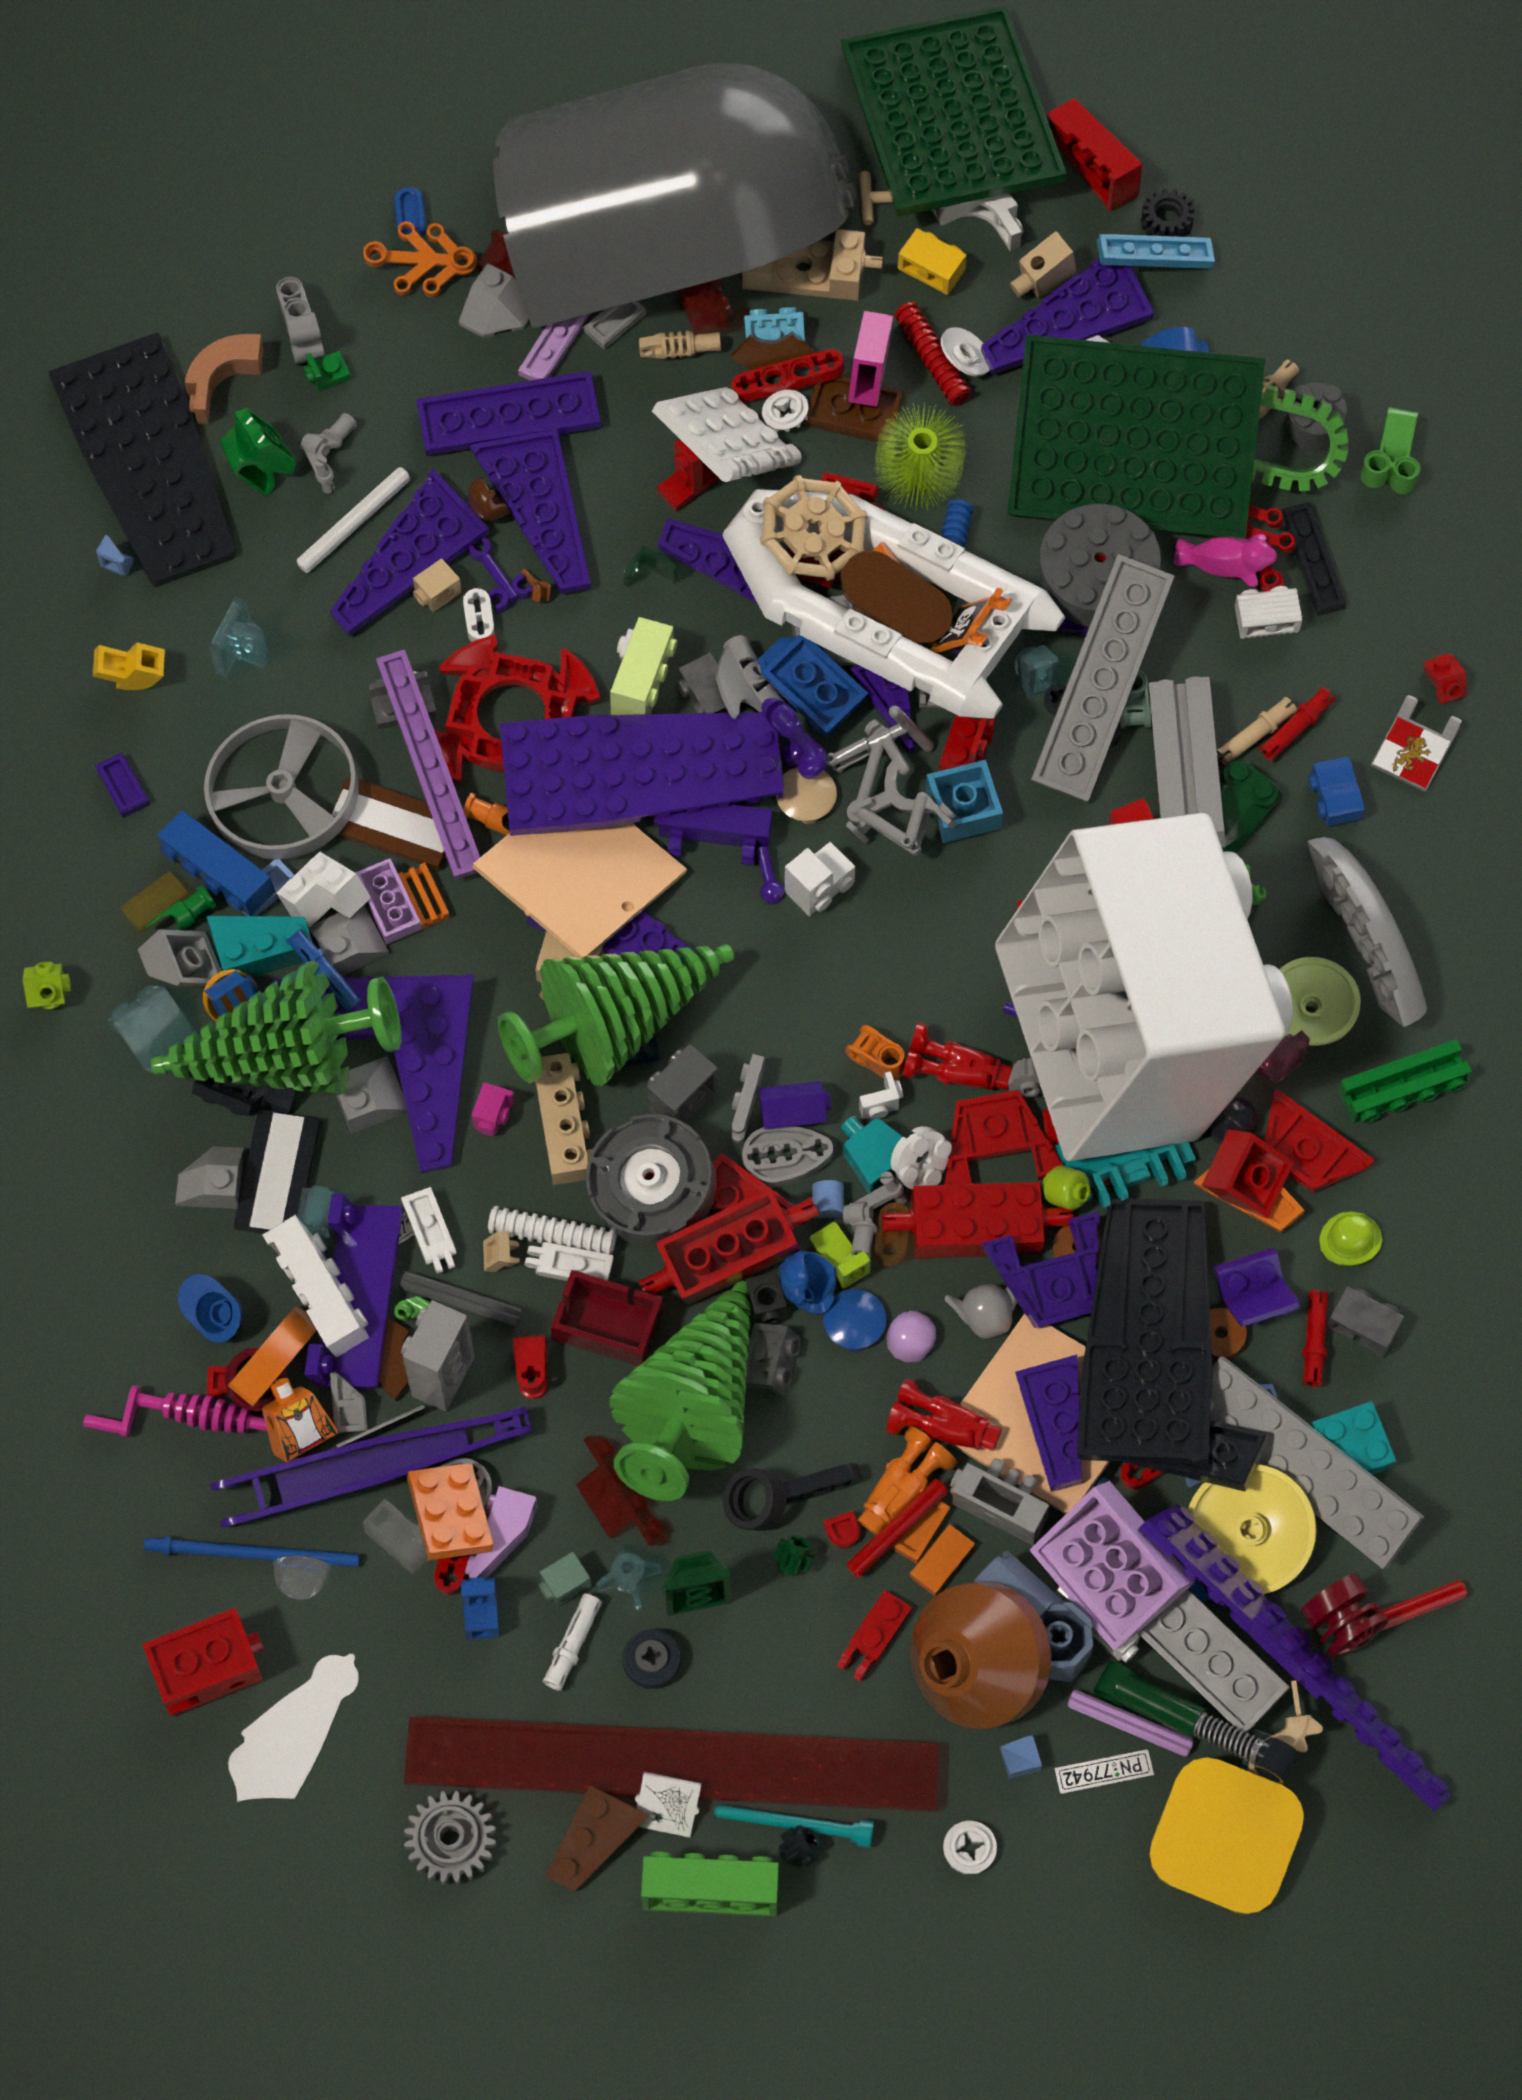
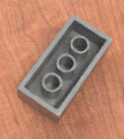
M432 1300L428 1309L423 1308L420 1311L415 1324L418 1328L413 1337L408 1336L406 1338L401 1354H403V1364L405 1365L412 1397L447 1412L475 1358L467 1315Z

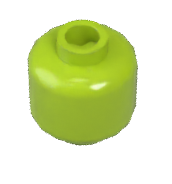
M1064 1165L1054 1167L1045 1175L1042 1182V1189L1046 1200L1052 1205L1068 1210H1075L1081 1207L1090 1195V1183L1087 1175L1083 1171Z

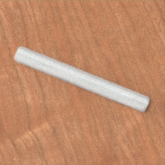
M402 467L397 468L297 559V565L305 573L310 572L410 481V475Z

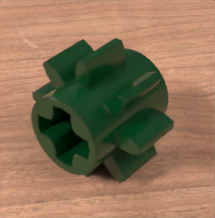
M791 1535L787 1541L782 1538L780 1539L773 1559L779 1560L777 1567L780 1571L790 1576H798L801 1570L808 1573L816 1553L810 1551L811 1543L807 1539L798 1535Z

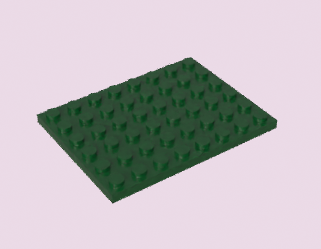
M1007 6L841 40V49L897 217L1066 181V170Z
M1026 334L1008 514L1058 519L1066 512L1077 507L1090 504H1107L1130 511L1142 519L1150 529L1245 539L1266 358Z

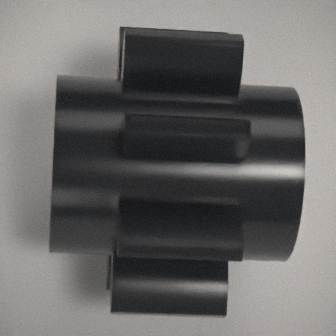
M798 1825L795 1828L790 1827L780 1835L784 1842L779 1845V1854L786 1864L790 1866L796 1865L800 1869L804 1865L808 1867L818 1859L815 1851L819 1849L820 1841L815 1832L810 1828L805 1827L802 1829L801 1825Z

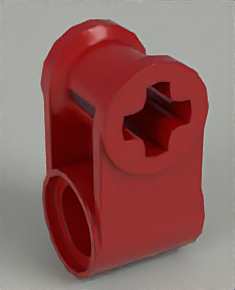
M546 1335L513 1337L516 1376L520 1392L528 1399H538L546 1393L548 1387ZM536 1377L535 1383L529 1384L530 1378Z

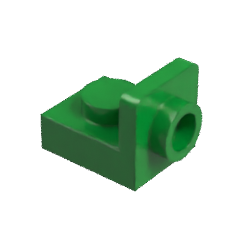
M340 351L314 360L311 353L305 355L307 366L303 367L305 376L309 384L314 382L318 392L351 380L349 370Z

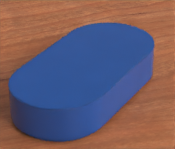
M402 188L394 197L397 231L398 226L402 222L408 221L415 226V231L423 238L426 233L423 196L415 188ZM409 228L402 230L404 235H409L412 232Z

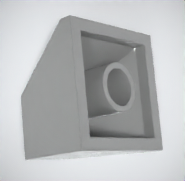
M365 905L351 918L339 912L313 924L310 928L308 927L311 938L318 950L320 948L323 949L325 952L324 957L341 976L390 955Z
M158 930L138 948L148 976L176 986L205 987L214 975L221 972L206 931Z
M388 1056L349 1070L346 1092L336 1095L351 1134L408 1113L403 1092Z

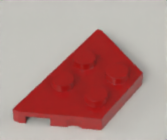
M1275 1090L1264 1142L1294 1162L1288 1176L1313 1193L1371 1168L1374 1163L1373 1158L1280 1090Z

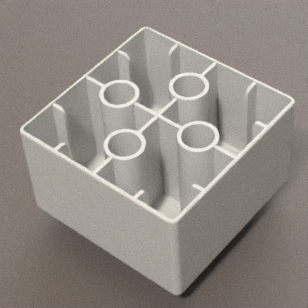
M1206 813L1072 830L996 940L995 949L1063 1156L1067 1161L1162 1147L1169 1144L1193 1142L1200 1139L1290 1030L1293 1004L1289 985L1283 973L1277 967L1263 965L1247 920L1251 913L1253 900L1249 872L1243 860L1236 853L1230 851L1223 852L1213 821Z

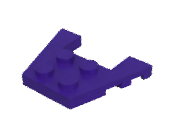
M1098 1212L1068 1220L1076 1247L1075 1253L1031 1265L1020 1266L1012 1235L981 1243L982 1248L1034 1328L1091 1313L1098 1272L1096 1270V1252L1099 1245V1239H1096L1097 1224H1099Z

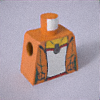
M288 1378L279 1379L271 1384L270 1387L275 1400L264 1405L262 1412L274 1456L284 1462H288L338 1433L337 1428L311 1391L302 1386L293 1389Z

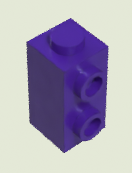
M821 1081L759 1088L764 1130L827 1122L826 1110H831L829 1091H823Z

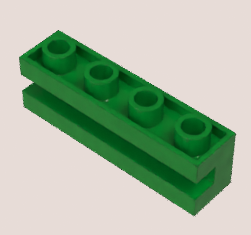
M1457 1039L1341 1080L1338 1093L1352 1124L1360 1121L1370 1123L1378 1119L1380 1114L1388 1111L1398 1113L1416 1101L1420 1100L1421 1103H1425L1436 1098L1441 1092L1449 1090L1450 1093L1463 1089L1467 1085L1472 1071L1468 1062H1462L1460 1058L1462 1049Z

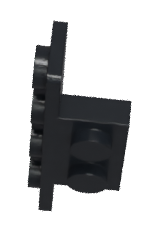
M189 1070V1077L194 1079L193 1075ZM209 1076L206 1081L196 1080L191 1092L201 1097L207 1103L219 1104L229 1108L234 1114L249 1116L259 1106L275 1112L290 1114L297 1090L287 1087L285 1089L272 1088L268 1083L264 1087L252 1086L249 1082L244 1085L233 1084L232 1076H229L226 1083L215 1082L214 1078Z

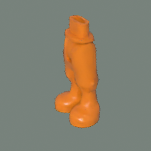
M913 1426L905 1432L904 1437L907 1445L900 1458H895L886 1464V1471L876 1484L867 1502L864 1503L865 1511L857 1520L875 1535L928 1486L927 1478L938 1468L950 1471L958 1463L950 1452L935 1442L918 1468L909 1473L914 1461L921 1453L926 1452L932 1444V1440L927 1434Z

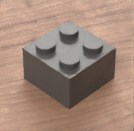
M691 1044L683 1051L681 1049L677 1050L670 1058L669 1065L662 1072L657 1071L647 1083L648 1110L652 1114L676 1118L685 1124L718 1092V1067Z

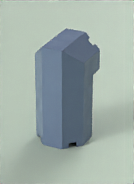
M1008 1550L1003 1552L1002 1558L1000 1556L996 1557L977 1576L974 1582H995L1017 1591L1037 1611L1046 1628L1050 1642L1051 1669L1049 1679L1072 1682L1089 1664L1093 1649L1092 1620L1074 1603L1064 1602Z

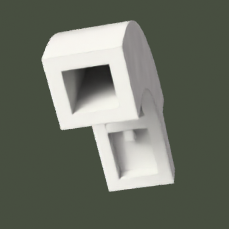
M1009 194L932 209L941 226L962 217H979L995 227L1010 251L1020 247L1023 228L1018 218H1016L1018 204Z

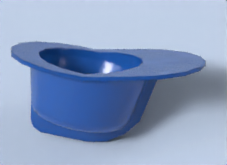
M192 1275L182 1282L178 1290L177 1301L180 1311L185 1318L204 1337L212 1342L222 1343L230 1340L243 1325V1308L239 1299L229 1293L217 1280L209 1275Z

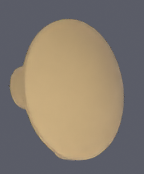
M798 767L790 769L782 776L784 797L778 798V795H776V802L787 816L802 821L805 824H814L818 819L831 811L836 802L837 789L831 776L824 770L818 776L811 779L803 778L798 771Z

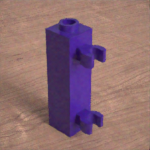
M729 804V807L718 809V805L701 807L699 812L687 813V810L670 812V817L658 819L654 815V825L659 826V837L669 838L668 853L671 856L681 857L683 840L741 846V864L754 865L756 848L768 846L769 849L772 809Z

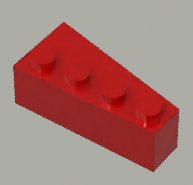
M1073 98L1046 114L1057 147L1110 212L1139 196L1143 163L1090 114L1085 106H1082Z

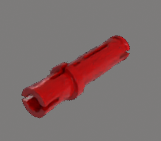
M1321 687L1305 704H1300L1297 707V712L1259 747L1261 753L1266 751L1263 756L1273 762L1309 725H1314L1318 721V716L1330 704L1335 702L1334 696L1328 698L1331 692Z
M1313 1290L1308 1293L1306 1345L1302 1349V1357L1305 1359L1302 1384L1309 1386V1381H1312L1311 1387H1321L1323 1385L1324 1360L1327 1358L1328 1353L1325 1349L1329 1294L1323 1291L1322 1296H1320V1290Z

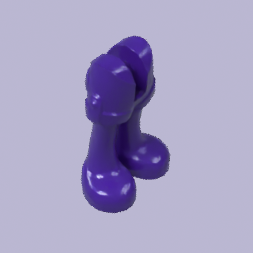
M776 698L766 699L761 706L765 719L774 730L790 740L784 746L781 753L784 763L790 767L798 765V771L805 779L818 776L825 769L828 762L825 749L802 730V724L793 708L786 705L782 700Z

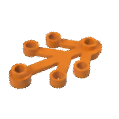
M408 221L402 222L398 226V236L403 241H409L418 252L386 250L385 246L377 241L368 243L363 250L364 260L370 267H381L384 263L416 265L404 276H399L394 280V290L400 296L408 295L412 289L411 285L435 266L446 267L434 278H427L423 282V292L430 298L437 297L441 291L440 287L456 274L468 275L477 266L475 252L468 247H457L444 233L443 226L438 223L428 226L427 237L430 242L439 243L447 254L436 253L415 231V226ZM409 228L412 232L409 235H404L402 230ZM433 230L441 232L437 237L432 236L430 233ZM375 253L381 256L379 260H372L370 257ZM460 259H466L468 261V263L463 266L459 265L457 262ZM402 282L408 285L405 289H399L397 286ZM430 284L437 286L434 291H429L426 288Z

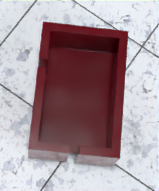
M571 1269L562 1294L563 1302H559L550 1327L552 1340L639 1366L647 1358L663 1313V1298L635 1289L633 1294L634 1305L629 1304V1287Z

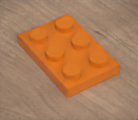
M472 1463L408 1471L407 1481L428 1560L492 1552L494 1544Z

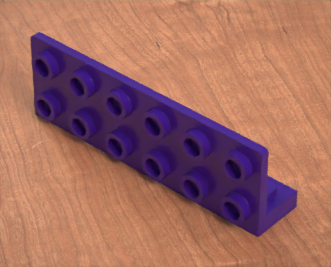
M344 1194L331 1195L327 1224L337 1234L333 1260L341 1273L337 1276V1279L341 1285L345 1283L353 1294L354 1300L350 1303L354 1310L359 1308L366 1318L368 1325L364 1328L369 1338L337 1358L326 1347L323 1340H321V1344H309L304 1375L316 1387H331V1372L338 1373L354 1388L375 1389L378 1387L403 1209L400 1206L353 1205Z

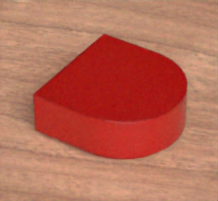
M854 1511L823 1521L828 1539L836 1548L849 1549L858 1542L860 1526Z

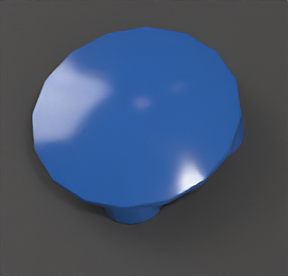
M850 1289L835 1295L830 1309L824 1312L823 1326L834 1343L849 1349L851 1352H860L879 1340L885 1331L887 1317L884 1306L876 1296L865 1290Z

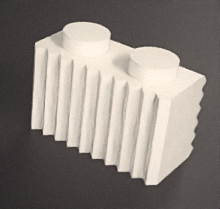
M1277 586L1267 592L1249 589L1236 596L1235 612L1240 638H1255L1264 635L1273 636L1281 633L1291 634L1300 631L1302 615L1296 588L1288 589L1286 586Z

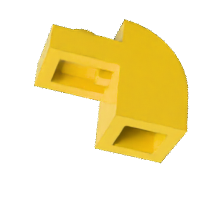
M138 642L128 652L98 645L94 650L93 677L116 682V689L141 690L152 687L163 677L165 649Z

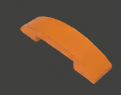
M296 1304L229 1383L228 1386L252 1407L316 1332L317 1329L307 1312Z

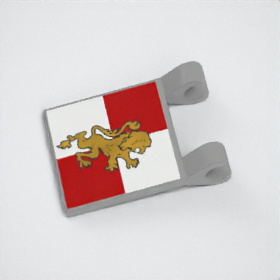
M1408 695L1371 766L1426 792L1451 743L1459 732L1462 720L1451 716L1442 734L1410 719L1416 709L1418 699Z

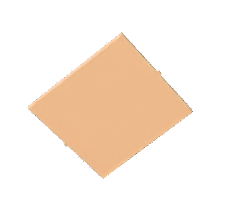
M634 822L603 828L510 836L509 833L473 863V869L522 909L526 916H530L579 958L592 955L686 874L687 871L682 864L637 828Z
M1024 1314L960 1403V1405L980 1414L984 1418H989L990 1424L1002 1428L995 1450L991 1451L982 1447L980 1450H975V1447L967 1448L948 1444L989 1468L995 1458L1003 1461L1005 1466L1000 1473V1477L1004 1480L1009 1469L1017 1470L1021 1475L1016 1483L1017 1486H1020L1025 1475L1034 1477L1037 1482L1030 1494L1066 1515L1092 1489L1110 1461L1081 1460L1082 1483L1051 1492L1015 1371L1077 1354L1080 1406L1082 1367L1086 1346L1050 1325L1034 1328L1026 1314Z

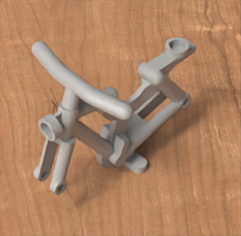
M892 706L889 709V715L898 724L891 728H885L878 719L872 720L865 727V733L869 736L868 738L864 737L835 753H828L827 764L832 766L835 772L841 773L846 767L869 756L857 799L849 804L847 808V815L851 821L846 826L865 845L870 841L865 833L872 827L909 851L912 855H918L922 851L921 843L930 813L938 815L951 829L956 826L952 821L956 815L944 803L938 806L925 792H919L913 800L904 798L898 791V778L901 775L908 774L910 768L894 742L895 739L908 733L926 752L932 751L934 744L898 706ZM885 749L892 760L886 770L885 792L871 798L870 795ZM891 805H894L901 811L911 813L906 833L882 819L876 813Z

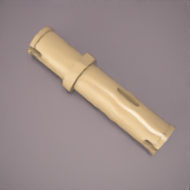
M1284 697L1270 710L1260 713L1257 720L1217 749V758L1220 759L1226 755L1221 761L1226 766L1268 733H1274L1278 729L1277 726L1297 712L1294 703L1286 708L1291 700L1288 697Z

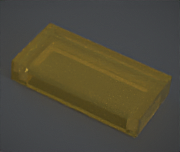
M168 871L120 908L123 914L141 933L147 929V924L154 917L178 900H185L189 897V894L173 874Z

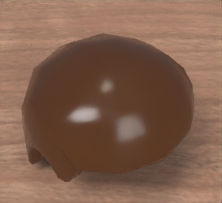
M480 477L471 483L468 491V501L473 512L480 519L489 522L508 515L510 511L507 505L499 497H493L495 491L489 490L490 486Z

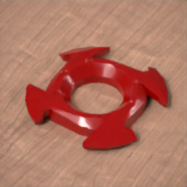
M495 635L469 643L455 651L440 665L441 673L461 676L452 698L445 725L446 730L438 732L434 729L452 779L459 783L462 781L463 758L482 768L504 773L502 741L489 735L482 728L478 720L479 706L491 691L507 685H518L532 690L544 704V719L574 717L578 703L585 701L591 705L601 699L594 678L585 665L568 649L563 648L561 650L560 674L553 670V666L540 660L498 653L499 649Z

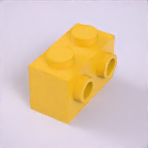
M916 228L898 253V269L948 296L966 270L967 254L963 253L957 246L942 242L934 234Z

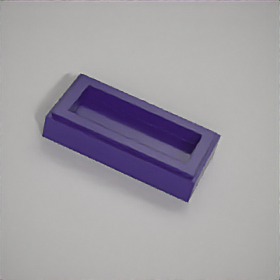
M122 752L95 765L96 771L122 818L150 805L147 796Z

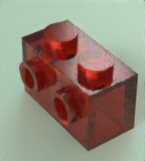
M720 279L679 289V298L694 335L728 327L727 315L731 314V308L728 298L722 297L724 293Z

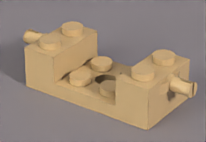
M836 229L835 241L819 240L781 259L742 272L743 289L858 301L861 274L864 267L882 269L883 256L865 255V232ZM805 262L810 264L811 268L807 271H800L796 266L799 263Z

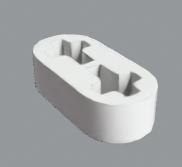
M482 589L469 590L463 598L468 637L473 642L495 635L488 593ZM476 599L481 603V612L475 613L473 600ZM483 621L484 634L479 635L477 622Z

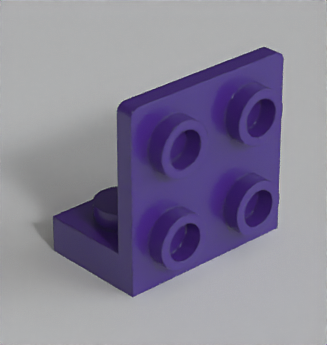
M1274 1247L1214 1266L1220 1299L1240 1326L1256 1325L1261 1320L1273 1316L1287 1315L1292 1310L1300 1308L1299 1300L1283 1281L1278 1253Z

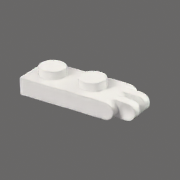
M431 1187L402 1197L401 1202L426 1265L433 1263L438 1274L443 1272L439 1260L445 1259L448 1269L454 1268L455 1264L452 1255L457 1254Z
M543 1242L542 1247H528L527 1253L531 1256L539 1257V1259L528 1257L524 1265L536 1269L535 1273L537 1275L567 1281L572 1269L609 1281L614 1255Z

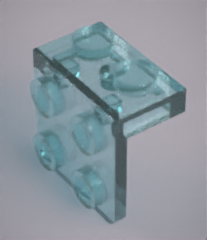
M149 985L137 993L138 999L130 1005L127 1002L119 1005L111 1012L113 1017L107 1020L112 1030L121 1034L142 1067L148 1072H152V1058L162 1055L168 1056L171 1046L178 1042L183 1045L185 1038L195 1032L166 988L158 985L156 987Z

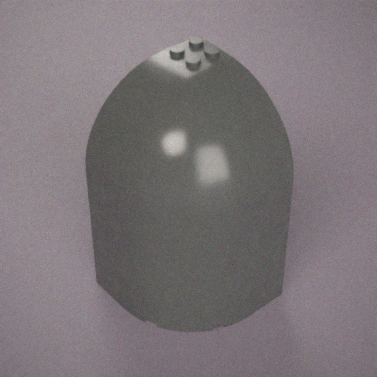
M714 63L696 66L509 119L499 132L494 146L496 152H499V157L493 158L494 186L499 218L506 219L509 234L503 236L532 329L728 277L781 259L810 246L834 232L846 221L853 207V200H857L854 184L849 183L846 173L849 172L845 155L840 156L834 135L818 108L805 94L785 79L769 71L743 64Z

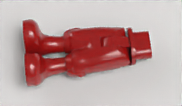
M917 1022L902 1076L913 1078L918 1074L936 1075V1079L944 1084L952 1083L975 1088H988V1090L997 1087L1007 1090L1013 1067L1001 1064V1059L997 1058L996 1061V1058L981 1051L962 1046L958 1042H947L945 1045L939 1044L929 1038L928 1027L924 1023ZM921 1055L941 1058L945 1062H933L924 1059Z
M907 1378L899 1389L897 1402H894L886 1427V1433L898 1435L905 1426L920 1428L922 1432L934 1440L938 1439L967 1448L975 1447V1450H980L982 1447L991 1451L995 1450L1002 1432L1001 1427L990 1424L989 1418H984L980 1414L951 1401L947 1396H934L932 1398L920 1391L918 1384L914 1380ZM916 1406L923 1408L925 1410H928L933 1415L921 1414L917 1411L910 1409V1407Z

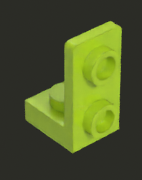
M832 1222L810 1236V1242L818 1254L835 1267L837 1281L843 1289L870 1273L871 1260L864 1250L857 1255L851 1253L852 1244L836 1222Z

